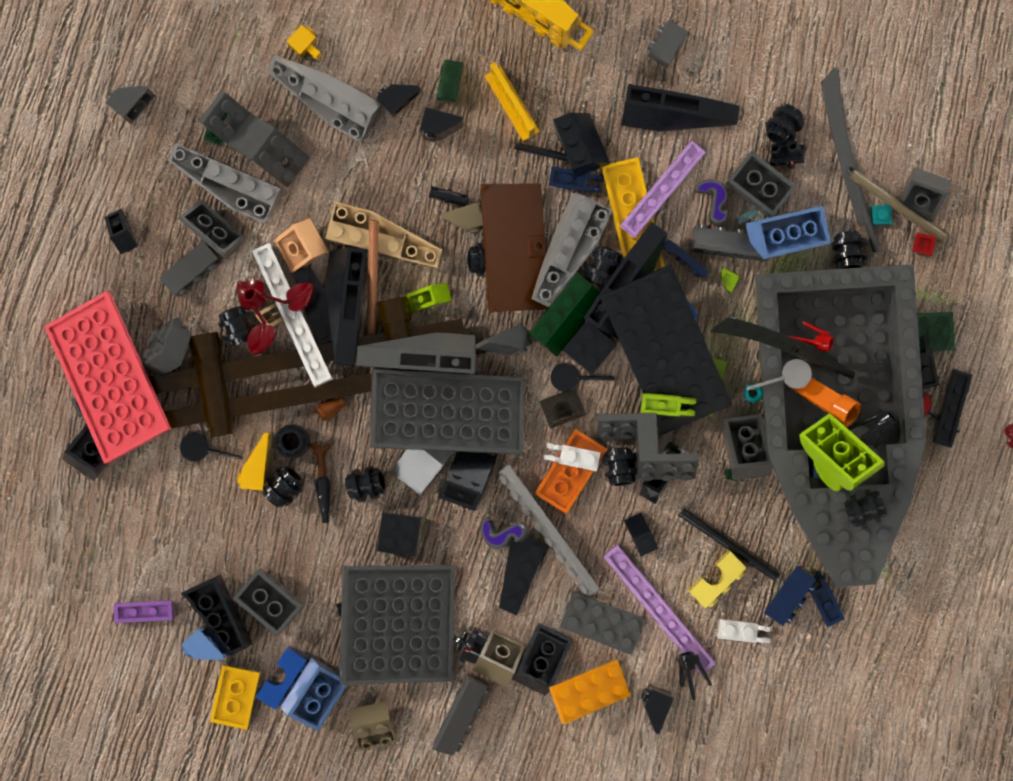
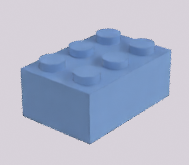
M311 658L282 703L281 708L287 716L319 731L347 685L339 684L340 672Z

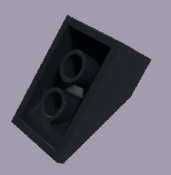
M86 424L64 451L62 460L95 481L107 464H104Z
M538 623L522 654L512 680L546 696L550 692L549 687L553 686L573 640Z

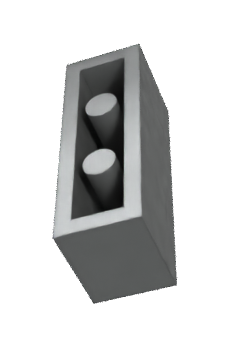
M202 241L160 276L159 279L174 296L178 297L180 295L182 297L190 290L189 286L193 283H199L204 278L203 275L208 270L211 272L219 266L220 258L206 242Z

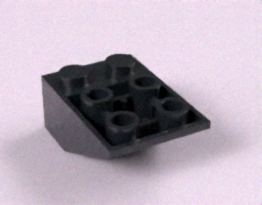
M456 452L439 498L475 511L495 456L487 453Z

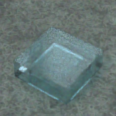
M753 208L737 217L736 220L741 225L756 217L758 212L756 208Z

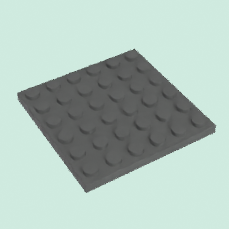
M455 565L342 566L339 684L452 681Z

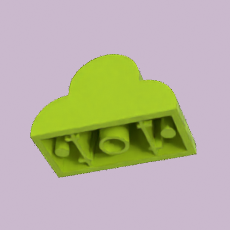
M831 413L799 434L801 444L807 454L813 459L818 475L830 489L836 492L843 488L849 491L853 490L884 467V461Z

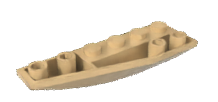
M335 202L325 238L327 241L352 248L367 249L368 252L369 220L377 219L379 220V255L438 268L442 249L373 211Z

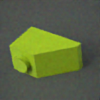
M447 282L430 285L406 294L411 313L452 301Z

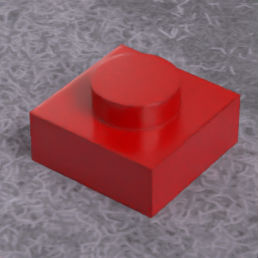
M916 233L911 252L932 256L936 237Z

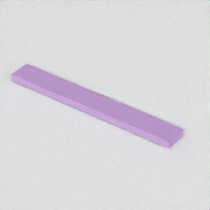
M618 544L603 556L682 653L692 651L694 656L698 655L705 672L716 664ZM695 664V669L702 675L697 664Z

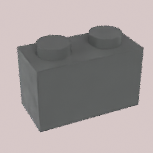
M670 20L666 25H661L657 32L659 34L656 41L652 40L647 48L650 51L648 57L668 68L688 34L687 30Z

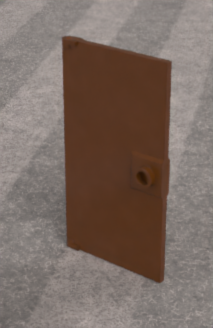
M541 183L480 184L488 312L545 310L547 306L532 300L537 278L546 255Z

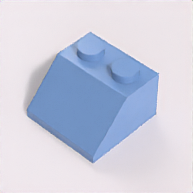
M205 625L197 629L181 644L183 647L182 651L189 658L192 657L193 659L223 660L229 655Z

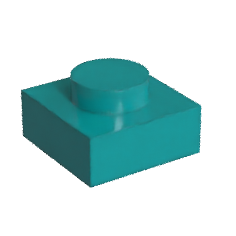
M889 205L871 206L872 224L891 225L892 208Z

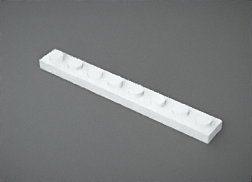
M270 243L252 250L272 296L287 300L286 293L290 286ZM276 302L314 387L316 388L333 380L302 312H293L288 308V304Z

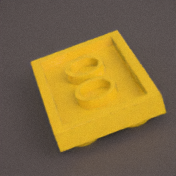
M223 664L209 722L248 730L261 672Z

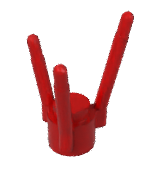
M805 321L802 322L804 326L821 335H816L815 340L789 336L804 343L814 344V347L825 353L831 351L834 338L829 336L830 332L823 331Z

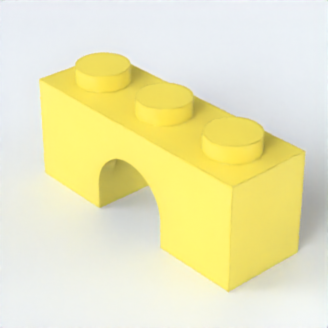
M729 550L715 563L721 571V578L717 583L709 584L700 577L687 590L704 608L708 606L711 608L718 601L717 597L721 593L725 594L732 587L730 584L735 579L738 581L745 575L744 570L746 567Z

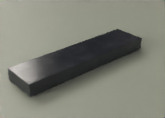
M955 369L952 370L932 443L952 448L972 374Z

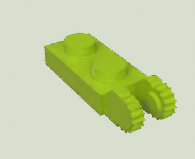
M642 393L641 413H656V415L679 417L680 415L695 416L694 410L681 409V403L693 405L696 404L697 399Z

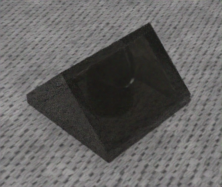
M575 388L539 401L549 429L586 415Z

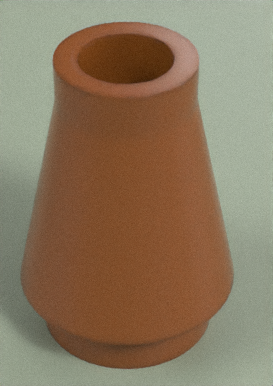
M338 397L337 399L319 404L316 410L324 422L325 420L329 421L346 405L342 398Z

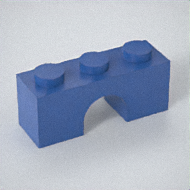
M289 646L276 664L284 669L286 673L285 681L276 683L268 678L256 698L273 709H276L278 706L281 707L287 697L285 696L287 691L293 688L297 681L296 677L307 666L308 658Z

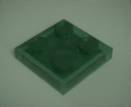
M953 312L917 313L920 351L925 350L921 340L923 335L927 336L932 351L955 350Z

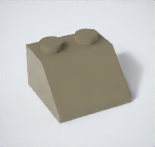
M491 629L473 670L508 686L515 674L526 645Z

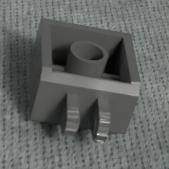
M173 318L171 321L166 322L165 326L159 331L153 332L148 340L150 342L149 346L143 353V366L160 377L181 366L191 335L189 331L182 328L183 323L180 318Z

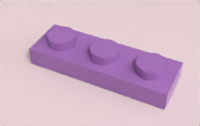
M173 600L114 603L115 623L174 619Z

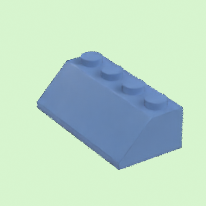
M823 206L746 223L749 241L763 259L831 243Z

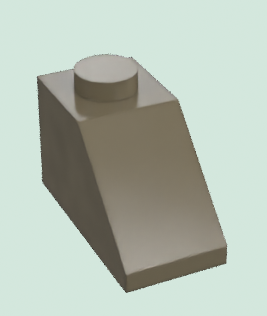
M478 203L441 213L443 220L465 232L470 231L473 234L482 231L483 219Z

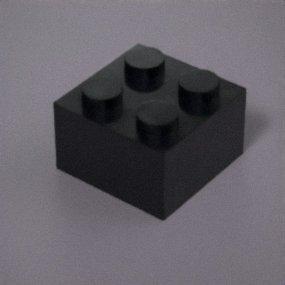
M586 321L562 352L588 374L592 375L617 345Z
M383 512L377 551L416 556L421 517Z

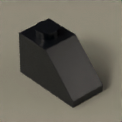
M391 84L380 89L377 99L394 117L421 93V88L417 85Z
M122 209L104 217L110 239L120 254L129 252L138 246L135 235Z
M642 513L624 520L640 556L659 549Z

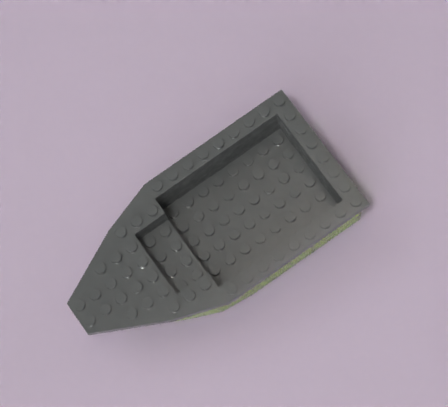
M914 264L756 274L755 292L758 325L787 336L815 340L816 335L820 336L821 334L802 324L803 321L823 331L830 332L829 336H832L834 341L831 351L826 353L838 358L837 365L855 372L854 378L850 379L796 355L759 342L762 382L781 377L783 367L787 362L793 359H800L810 366L813 379L841 396L847 395L861 404L859 415L851 425L871 417L881 410L883 412L888 410L897 421L894 424L895 428L889 432L877 448H874V444L886 429L883 431L878 429L862 441L884 461V467L853 490L849 491L843 488L836 492L830 489L821 478L810 477L811 457L803 448L799 434L815 424L816 418L822 419L829 413L790 390L784 380L762 386L767 454L792 514L835 587L876 585L910 505L926 444ZM877 419L850 431L857 438H861L876 426L875 421ZM868 489L870 492L879 491L888 513L887 516L881 518L882 522L878 524L875 519L867 521L868 527L864 529L862 526L853 527L845 507V502L851 500L850 496L854 494L857 499L865 497L864 491Z

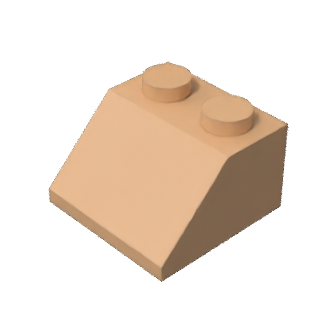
M310 218L293 224L273 240L291 273L304 268L329 252Z

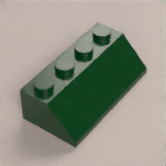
M575 273L553 303L546 308L527 333L557 357L586 321L584 317L600 292L581 275Z

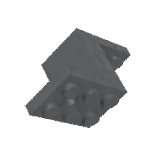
M222 90L199 120L201 124L234 150L260 166L287 188L310 158L277 129L250 113ZM227 113V118L222 121V115ZM288 158L287 163L282 165L283 160Z
M656 413L598 414L597 440L610 441L612 439H621L628 441L635 439L637 480L652 481L662 479L663 481H670L672 479H682L688 481L696 479L699 462L698 454H659Z

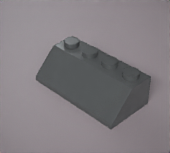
M702 224L693 228L690 252L762 262L771 259H763L750 243L749 236L745 230L729 232L728 228L717 227V230L709 229L710 226Z
M467 673L433 742V750L454 756L456 751L460 752L464 744L461 740L464 734L468 735L472 728L470 721L472 717L476 718L481 709L478 705L481 699L485 701L490 691L487 689L488 683Z

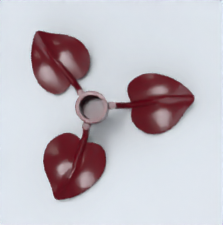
M260 280L237 282L240 305L244 306L246 310H254L262 322V325L253 327L248 334L247 344L252 355L265 351L270 347L275 338V327L272 325L266 326V321L258 308H262L265 305V299L288 304V308L291 311L298 312L305 309L309 304L314 291L313 284L299 283L292 286L286 293L287 300H282L267 295L265 293V285Z

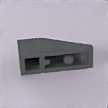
M523 323L493 335L474 346L478 350L509 356L515 352L517 355L526 352V347L533 343Z

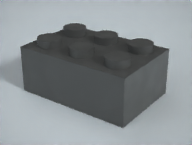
M753 151L746 156L725 183L768 218L776 214L797 187Z
M762 414L723 419L722 434L733 480L771 475L773 466L767 454Z
M262 568L256 570L233 598L276 636L285 629L305 605Z

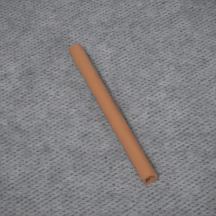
M377 219L369 220L367 334L371 335L377 332L379 220Z

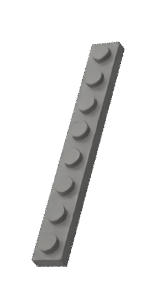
M508 464L497 472L500 481L510 489L511 496L521 504L525 515L532 519L535 529L543 534L546 544L554 549L557 559L565 564L568 574L578 582L580 590L587 596L596 593L600 588Z

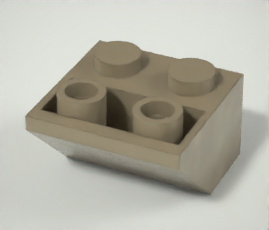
M387 701L349 709L351 729L359 750L397 742Z

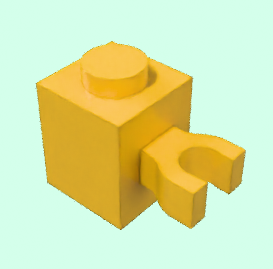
M301 25L286 41L288 46L301 58L309 53L318 61L322 56L321 52L314 47L318 41L315 37L316 33L309 26L305 28Z

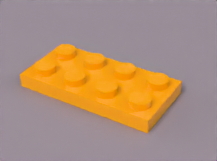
M614 659L549 687L562 724H567L631 696L618 659Z

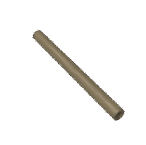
M856 170L852 171L849 176L850 179L924 231L936 237L940 242L946 239V233Z

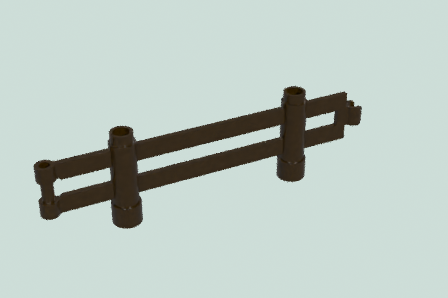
M407 297L377 302L380 322L384 327V333L358 337L357 346L436 332L465 334L463 321L460 318L411 328V315ZM211 332L194 335L190 338L189 347L195 368L166 373L161 377L159 375L149 376L156 394L199 386L201 405L164 411L171 429L206 422L210 438L233 434L232 417L371 392L372 373L331 380L316 388L313 384L229 399L226 381L303 367L304 363L297 349L222 363L221 355L223 354L219 333ZM482 332L467 334L475 335V345L483 341ZM332 342L317 345L324 362L334 361ZM476 349V355L484 354L486 352L483 350ZM391 368V369H389V370H399V371H416V372H434V373L467 374V373L439 372V371H425V370H411V369H396V368Z

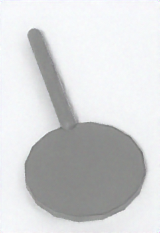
M793 359L785 364L781 377L748 386L747 390L749 391L782 380L791 388H802L810 382L812 376L811 368L805 361Z

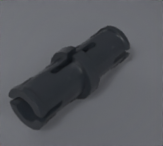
M431 185L428 198L445 201L446 204L452 203L466 206L468 195L454 192L449 188L446 190Z

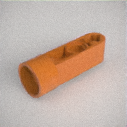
M812 377L810 382L802 388L795 389L788 386L790 390L827 413H831L845 427L850 426L856 420L861 410L859 402L847 395L841 396Z

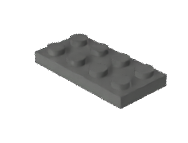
M573 591L560 628L632 655L645 618Z

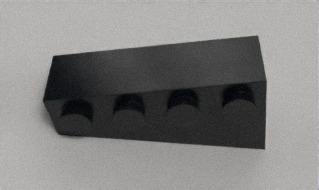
M221 575L181 593L189 601L193 610L204 620L203 622L207 628L209 627L215 634V638L230 656L253 645Z

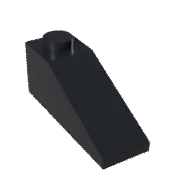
M669 441L662 454H685L686 450ZM662 479L644 481L639 495L656 504L669 481H663Z

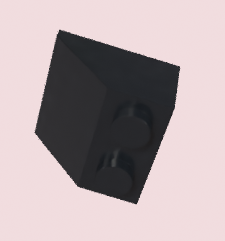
M425 107L420 133L426 141H441L463 128L464 120L461 116Z
M649 684L648 688L643 689L640 698L655 733L660 734L674 698L671 693Z

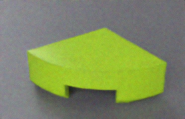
M723 267L721 271L722 285L729 293H732L740 276Z

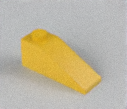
M271 433L263 434L243 466L241 473H238L237 484H240L241 489L264 490V482L267 478Z

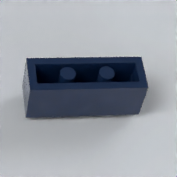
M798 564L764 613L782 626L786 622L790 624L796 615L793 613L796 607L801 608L807 600L804 598L808 591L812 593L818 583L815 582L817 576Z

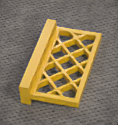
M495 62L490 64V73L484 77L520 138L525 142L540 133L502 67H498Z

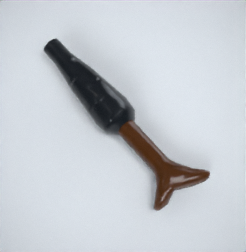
M310 443V447L317 456L318 478L315 481L322 523H330V480L326 477L324 456L332 447V444L319 446Z

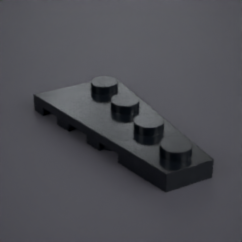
M311 267L292 273L296 284L311 283L314 285L312 298L304 310L316 345L332 341L326 293L323 285Z
M529 536L523 542H512L509 547L499 605L500 609L517 616L548 546L547 544Z

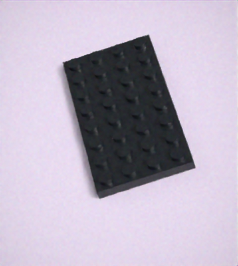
M671 264L600 295L642 392L697 399L696 404L693 405L681 403V409H692L695 411V416L656 415L657 426L661 435L732 405Z

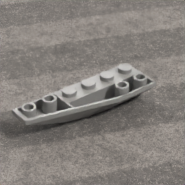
M278 56L272 57L268 73L328 125L360 143L364 140L382 105L380 102L318 70Z
M176 143L168 158L171 164L228 208L264 224L267 223L276 210L283 195V191L276 186Z
M572 193L542 263L532 300L547 307L553 303L597 246L613 210L582 194Z

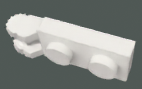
M547 443V448L561 450L560 458L553 455H545L544 459L556 461L563 465L597 471L601 452Z
M719 618L717 638L752 643H771L772 639L769 637H757V631L770 632L773 631V627Z

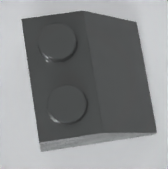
M146 86L118 88L108 95L106 104L132 124L156 95Z
M914 167L906 181L899 201L924 219L933 222L948 195L950 180Z

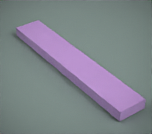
M691 140L621 223L620 227L634 239L706 152Z

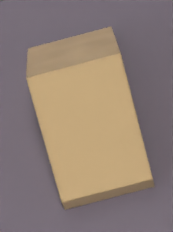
M276 303L260 311L266 321V326L272 325L276 328L284 322Z

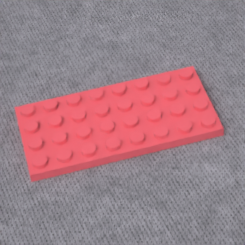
M110 291L103 292L44 326L104 464L111 463L171 430Z

